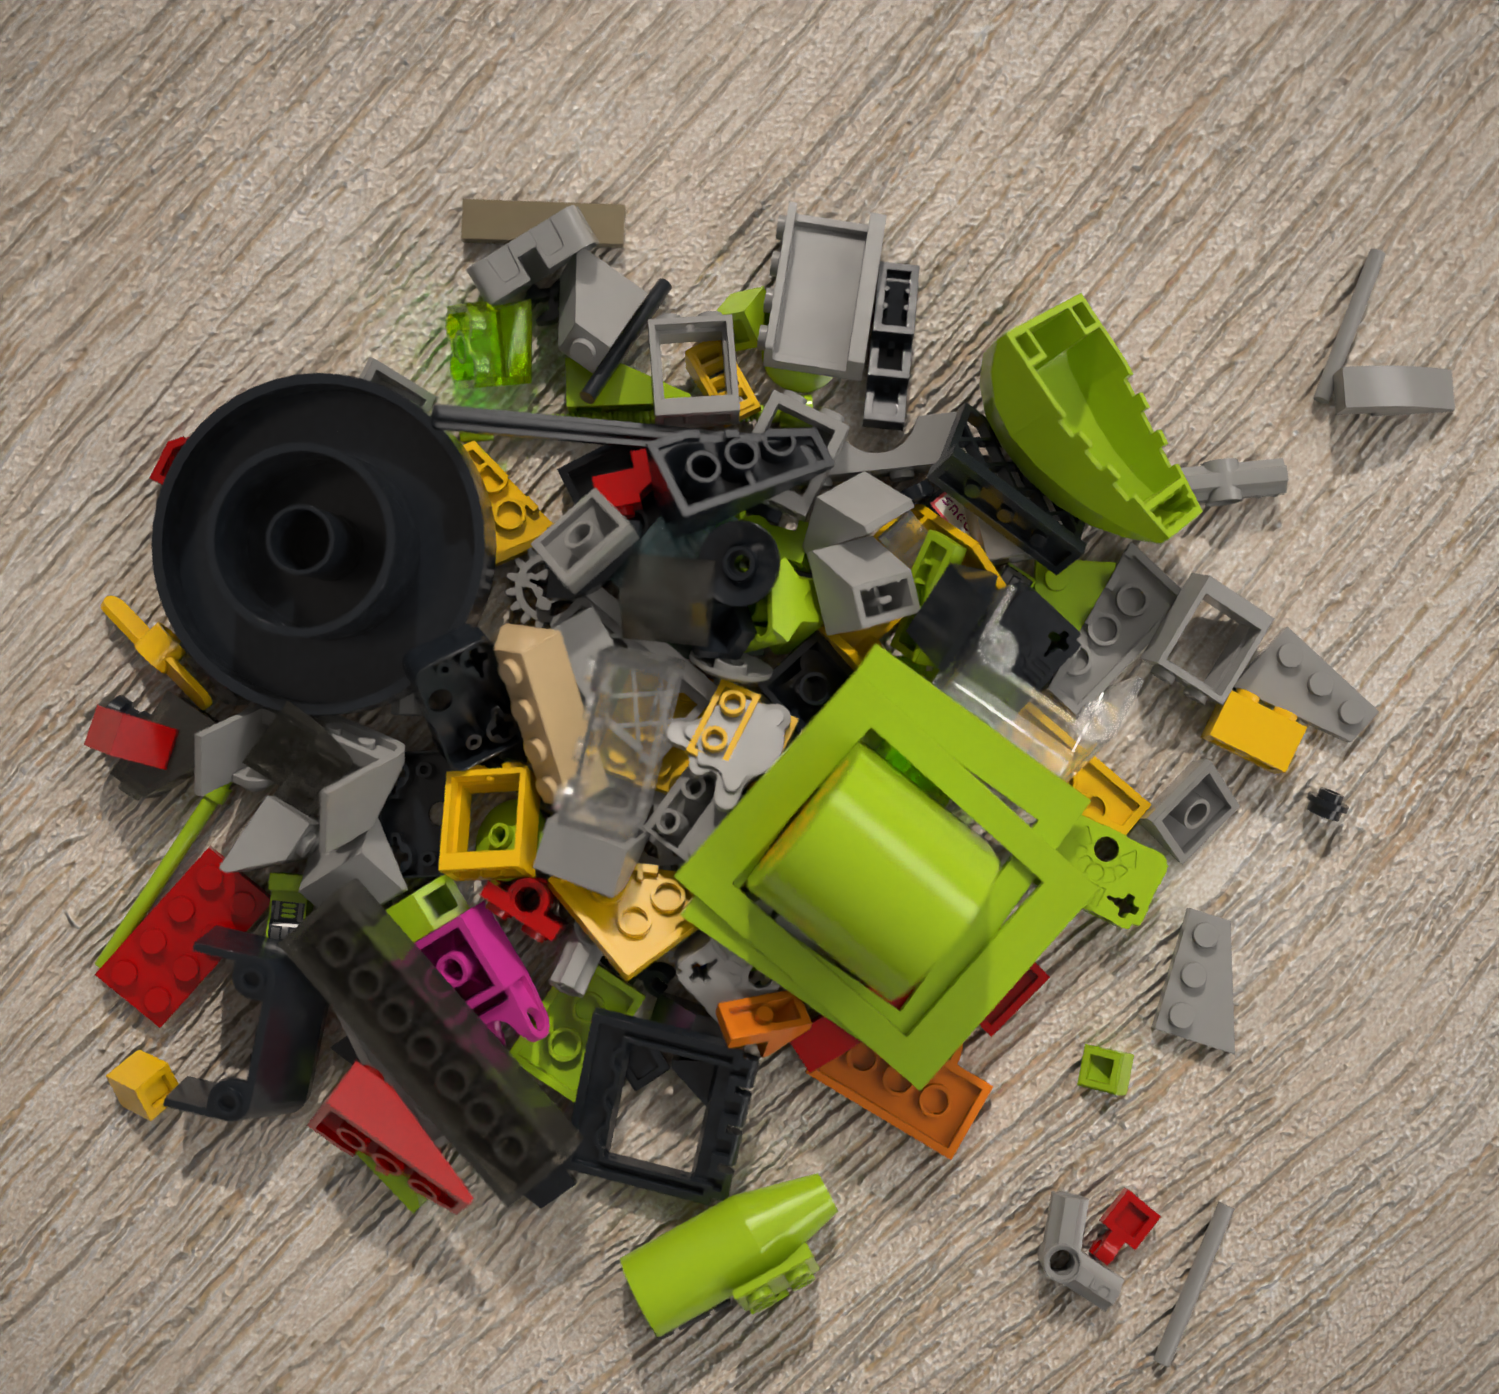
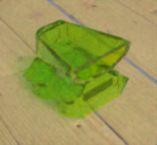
M531 299L504 303L492 307L487 301L447 306L445 328L447 338L451 344L450 373L455 384V390L532 383Z

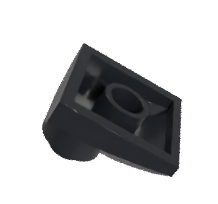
M817 630L794 648L773 669L770 679L761 681L755 686L771 704H780L786 707L791 716L799 719L795 730L799 735L852 676L854 671Z

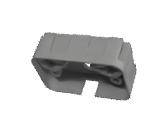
M570 205L471 265L466 271L487 306L495 307L565 266L572 255L579 250L585 248L589 251L596 247L599 241L579 207Z
M751 890L744 893L761 909L767 912L772 911L773 914L770 917L786 931L818 952L816 942ZM700 929L675 950L674 962L679 981L699 1000L706 1011L717 1022L715 1011L718 1003L770 994L780 987L772 979L765 985H762L760 980L752 984L748 979V974L753 966ZM697 962L701 966L706 964L707 967L701 970L698 966L692 968V964Z

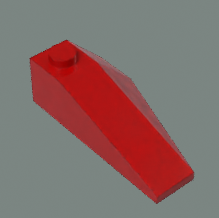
M356 1061L306 1125L352 1157L358 1151L371 1157L376 1163L375 1170L386 1176L392 1174L395 1176L403 1175L409 1178L407 1183L414 1192L456 1215L466 1209L474 1199L393 1087L384 1081V1076L380 1071L370 1065H362Z

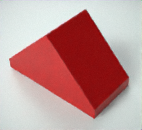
M97 705L84 745L111 756L166 770L179 730Z

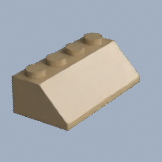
M508 623L501 626L494 648L499 662L498 670L510 696L512 714L521 730L525 754L533 767L537 780V791L545 803L571 809L608 784L561 631Z

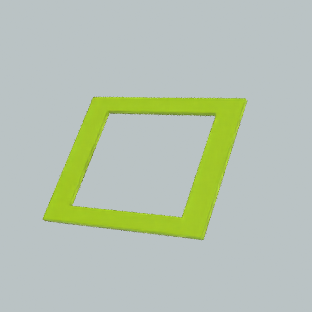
M877 643L873 645L857 667V671L961 765L1033 816L1036 821L1031 828L1055 850L1058 848L1091 802L1089 798ZM787 822L735 879L733 884L738 889L741 888ZM1011 854L998 872L990 892L971 922L939 962L920 980L900 1010L798 938L793 937L906 1035L995 935L1037 876ZM693 895L680 913V916L864 1043L697 896Z
M857 670L674 874V877L919 1091L924 1088L1099 890ZM870 728L875 730L1042 881L906 1035L733 884L735 879Z

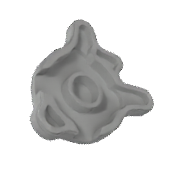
M736 699L726 701L725 703L726 707L732 710L740 707V703ZM746 699L745 710L738 717L724 715L720 710V704L714 708L704 730L710 726L723 728L728 737L727 745L719 753H710L702 746L701 733L695 748L705 753L698 751L697 757L689 754V772L692 777L697 779L707 775L715 776L717 782L714 805L719 811L730 813L738 804L743 790L752 782L759 780L781 755L784 746V734L791 722V715L786 707L780 704L766 705L758 702L729 761L722 758L751 700ZM702 718L691 722L676 721L671 723L667 727V741L672 746L685 751ZM712 734L707 738V743L712 746H718L722 743V739L719 735Z

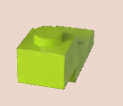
M929 529L911 569L920 608L949 563L961 565L967 548L941 532ZM917 613L902 617L890 646L917 664L936 667L906 632Z

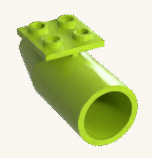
M815 1173L732 1195L620 1257L619 1260L643 1314L655 1334L661 1337L734 1296L735 1300L745 1311L753 1308L755 1313L776 1303L778 1301L776 1294L791 1287L792 1291H797L815 1280L813 1274L821 1269L806 1242L838 1212V1209L820 1175Z

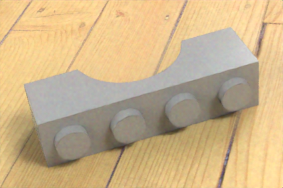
M957 412L918 416L908 439L891 451L883 453L864 452L853 447L845 440L835 460V466L831 469L821 490L832 488V482L847 481L864 471L875 478L890 476L891 482L908 481L915 478L914 473L929 472L930 467L940 459ZM817 428L826 447H828L833 435ZM811 479L799 484V486L809 485Z

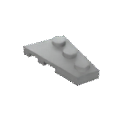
M1289 627L1283 628L1242 672L1232 689L1236 691L1237 688L1252 692L1260 697L1259 701H1262V704L1273 709L1275 706L1286 709L1297 715L1301 722L1346 743L1352 742L1379 713L1370 702Z
M1187 908L1151 1027L1235 1054L1231 921Z

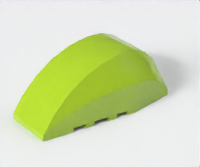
M1082 293L1005 332L983 353L979 386L985 416L1000 445L1019 470L1055 505L1090 526L1127 539L1162 544L1203 511L1180 465L1174 464L1171 466L1163 450V447L1168 445V442L1162 430L1153 431L1144 413L1150 406L1143 392L1135 395L1128 381V378L1133 375L1128 362Z

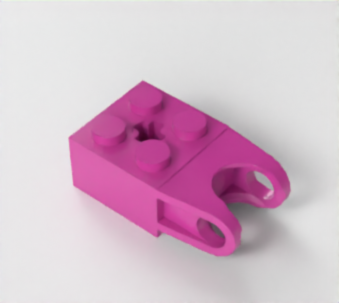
M483 900L399 952L441 1023L443 1025L449 1023L467 1048L481 1063L487 1066H494L500 1063L507 1053L501 1021L511 1025L517 1033L531 1042L545 1038L549 1033L550 1025L546 1009L528 970L493 913L484 907L486 902ZM527 1012L535 1020L537 1029L532 1025ZM484 1037L491 1045L493 1054L485 1046Z

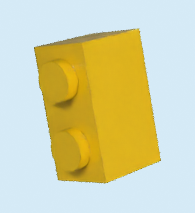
M1237 688L1235 692L1231 690L1223 705L1216 703L1200 738L1273 774L1286 773L1307 727L1297 723L1298 716L1286 709L1275 706L1271 710L1259 704L1260 697L1252 692Z

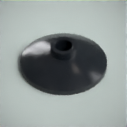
M735 520L721 524L708 535L701 547L698 560L700 578L709 594L723 604L738 607L755 604L770 593L778 579L780 554L777 544L769 532L756 523ZM747 556L750 560V567L746 572H743L740 569V560Z

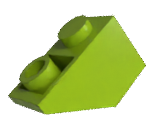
M444 874L372 918L366 924L386 957L390 958L469 910L470 907L453 879Z

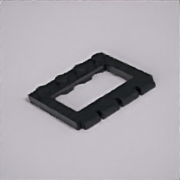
M596 1007L592 1015L562 1168L705 1205L710 1204L711 1198L722 1201L729 1198L735 1172L729 1166H735L737 1163L743 1131L739 1128L745 1126L752 1093L746 1089L754 1087L760 1058L754 1054L744 1052L745 1046L728 1049L723 1038ZM632 1044L715 1064L691 1172L610 1152Z

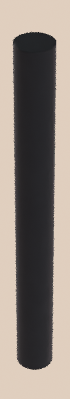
M663 278L657 280L579 394L584 402L588 404L595 402L647 326L648 319H651L672 289L671 284Z

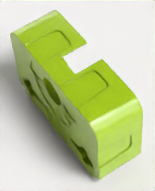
M1083 815L1078 818L1056 849L1099 888L1081 910L1119 928L1130 929L1132 925L1140 926L1168 868L1167 860L1163 854ZM1102 837L1112 838L1118 847L1116 857L1108 862L1098 859L1094 852L1095 843ZM1036 877L1031 885L1037 887L1042 881ZM1128 896L1127 904L1132 906L1129 913L1122 912L1118 916L1119 908L1114 905V902L1108 900L1107 897L1124 899Z

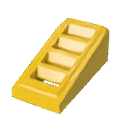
M721 340L704 341L685 351L686 370L703 396L725 395V391L717 393L718 390L725 387L724 373L711 379L709 378V376L723 370ZM736 362L739 397L741 396L743 401L739 402V421L760 412L761 405Z

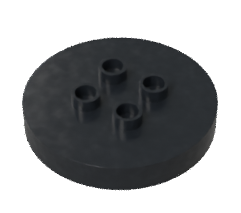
M331 373L296 374L262 383L233 397L208 416L186 440L174 458L164 479L156 504L151 543L154 577L164 612L172 629L194 660L219 683L254 703L279 711L306 715L354 714L374 710L392 704L414 693L403 669V657L411 649L449 633V631L461 625L469 623L473 628L478 625L491 592L497 551L495 521L485 483L474 461L451 431L433 429L431 413L403 395L383 385L362 378Z

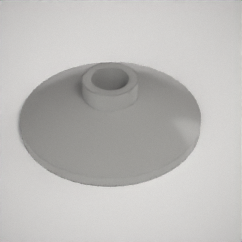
M692 649L689 656L690 660L697 667L715 677L714 684L719 686L721 680L730 681L737 685L739 683L766 681L772 677L773 669L769 664L747 653H743L739 660L697 657Z

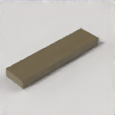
M463 199L461 239L463 243L507 244L564 208L575 205L579 207L599 241L596 248L624 249L626 207L625 204Z

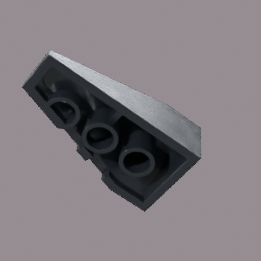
M817 428L767 429L765 433H739V429H725L723 434H700V430H684L647 442L645 446L655 502L674 540L714 526L835 466V462Z

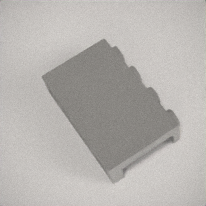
M789 201L787 216L779 215L776 240H782L781 252L773 251L769 276L776 277L775 289L767 288L763 312L770 313L768 326L760 325L757 350H764L763 366L861 381L887 215L870 213L869 224L866 225L798 214L796 212L797 202Z

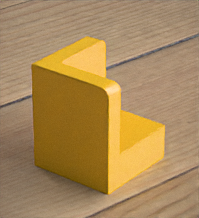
M142 1050L135 1051L106 1075L120 1104L149 1121H152L167 1108L163 1106L164 1098L178 1085L167 1062Z

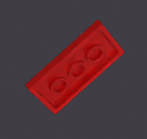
M211 845L94 974L159 1028L165 1024L222 960V957L193 951L194 942L216 925L246 932L270 906L271 895L243 872L226 873L219 869L225 857Z

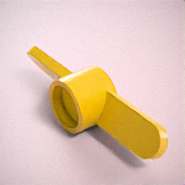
M106 596L101 603V610L132 641L141 656L158 671L167 674L200 709L206 710L212 706V699L208 692L178 662L188 651L184 648L177 635L159 621L150 629L122 599L116 596Z

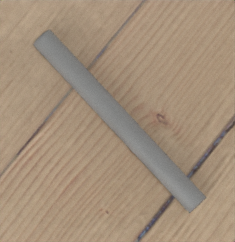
M1370 249L1313 397L1319 403L1328 404L1334 391L1333 374L1343 367L1386 255L1382 250Z
M1222 1202L1217 1204L1154 1356V1360L1164 1366L1169 1367L1234 1212V1208Z

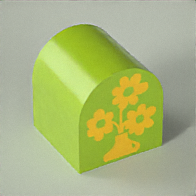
M860 739L792 815L748 876L747 888L884 998L893 1000L917 984L939 962L963 933L994 884L999 871V860L987 840Z

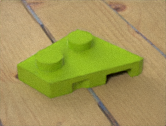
M1034 560L1033 578L1036 579L1033 589L1080 632L1114 572L1116 562L1076 560L1056 576L1038 561ZM1054 631L1048 635V638L1054 643L1059 642L1061 639L1059 634Z

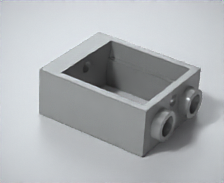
M705 311L698 314V316L681 317L678 314L666 313L657 316L656 319H648L655 424L677 427L738 424L740 403L732 314L722 315L718 311ZM721 340L725 395L664 399L660 344Z
M773 389L752 433H765L779 409L833 435L827 449L835 462L849 432V425L843 423L845 418L827 408H822L820 412L807 406V400L793 391L785 390L782 394ZM831 469L813 477L803 496L786 490L761 503L798 521L805 522Z
M1191 573L1142 654L1141 659L1153 666L1150 673L1168 684H1172L1175 680L1183 685L1185 689L1182 693L1193 701L1205 705L1208 700L1223 705L1275 618L1210 575ZM1202 600L1239 623L1204 682L1167 659Z

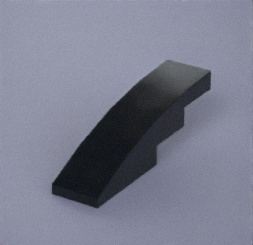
M882 261L879 263L862 427L903 431L907 388L910 377L912 342L915 330L920 265Z

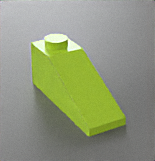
M565 358L566 401L570 415L572 413L576 415L577 413L581 415L586 413L587 415L588 412L592 415L593 412H596V414L598 412L602 414L607 412L608 414L611 411L613 414L614 411H617V413L619 411L623 413L624 411L628 413L633 411L634 413L635 410L638 412L640 410L644 412L645 410L649 412L654 410L651 376L622 363L616 369L593 404L584 402L579 394L593 373L573 359ZM663 382L664 399L691 397V394Z

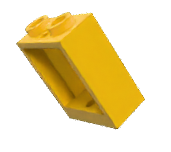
M507 762L502 764V768L487 769L484 766L475 765L464 771H447L439 871L454 881L535 877L536 869L533 868L537 855L540 795L536 788L537 780L535 774L527 765ZM519 791L515 849L468 852L472 794Z

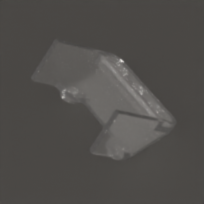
M1009 584L993 593L991 604L946 672L940 670L933 685L1058 777L1068 782L1117 734L1145 680L1136 676L1108 686L1098 700L1087 702L1080 708L1076 717L1072 716L1010 671L1018 655V645L1014 636L998 624L1017 590L1016 587Z

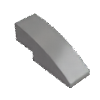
M1419 366L1342 367L1333 374L1336 415L1371 413V416L1453 412L1455 410L1452 370Z

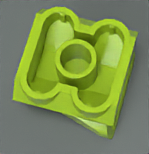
M786 557L780 558L779 576L770 593L759 602L748 605L757 634L744 653L770 647L771 651L776 655L788 654L824 625L814 580L798 576ZM740 568V569H741L743 572H746L749 568Z

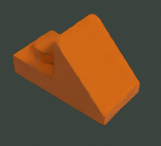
M788 990L721 1002L717 1004L715 1011L728 1049L756 1044L762 1058L768 1057L809 1030L812 1025L803 1001Z

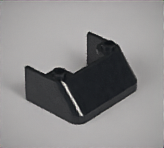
M216 925L194 942L193 951L234 960L232 980L236 990L246 998L262 1001L247 1080L227 1077L216 1083L187 1076L164 1098L163 1106L230 1122L294 1113L304 1106L311 1095L336 973L335 963L329 954L320 949Z

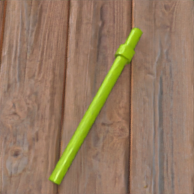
M232 781L203 796L96 960L95 965L101 968L143 921L218 804L223 805L231 794L230 786L233 783Z

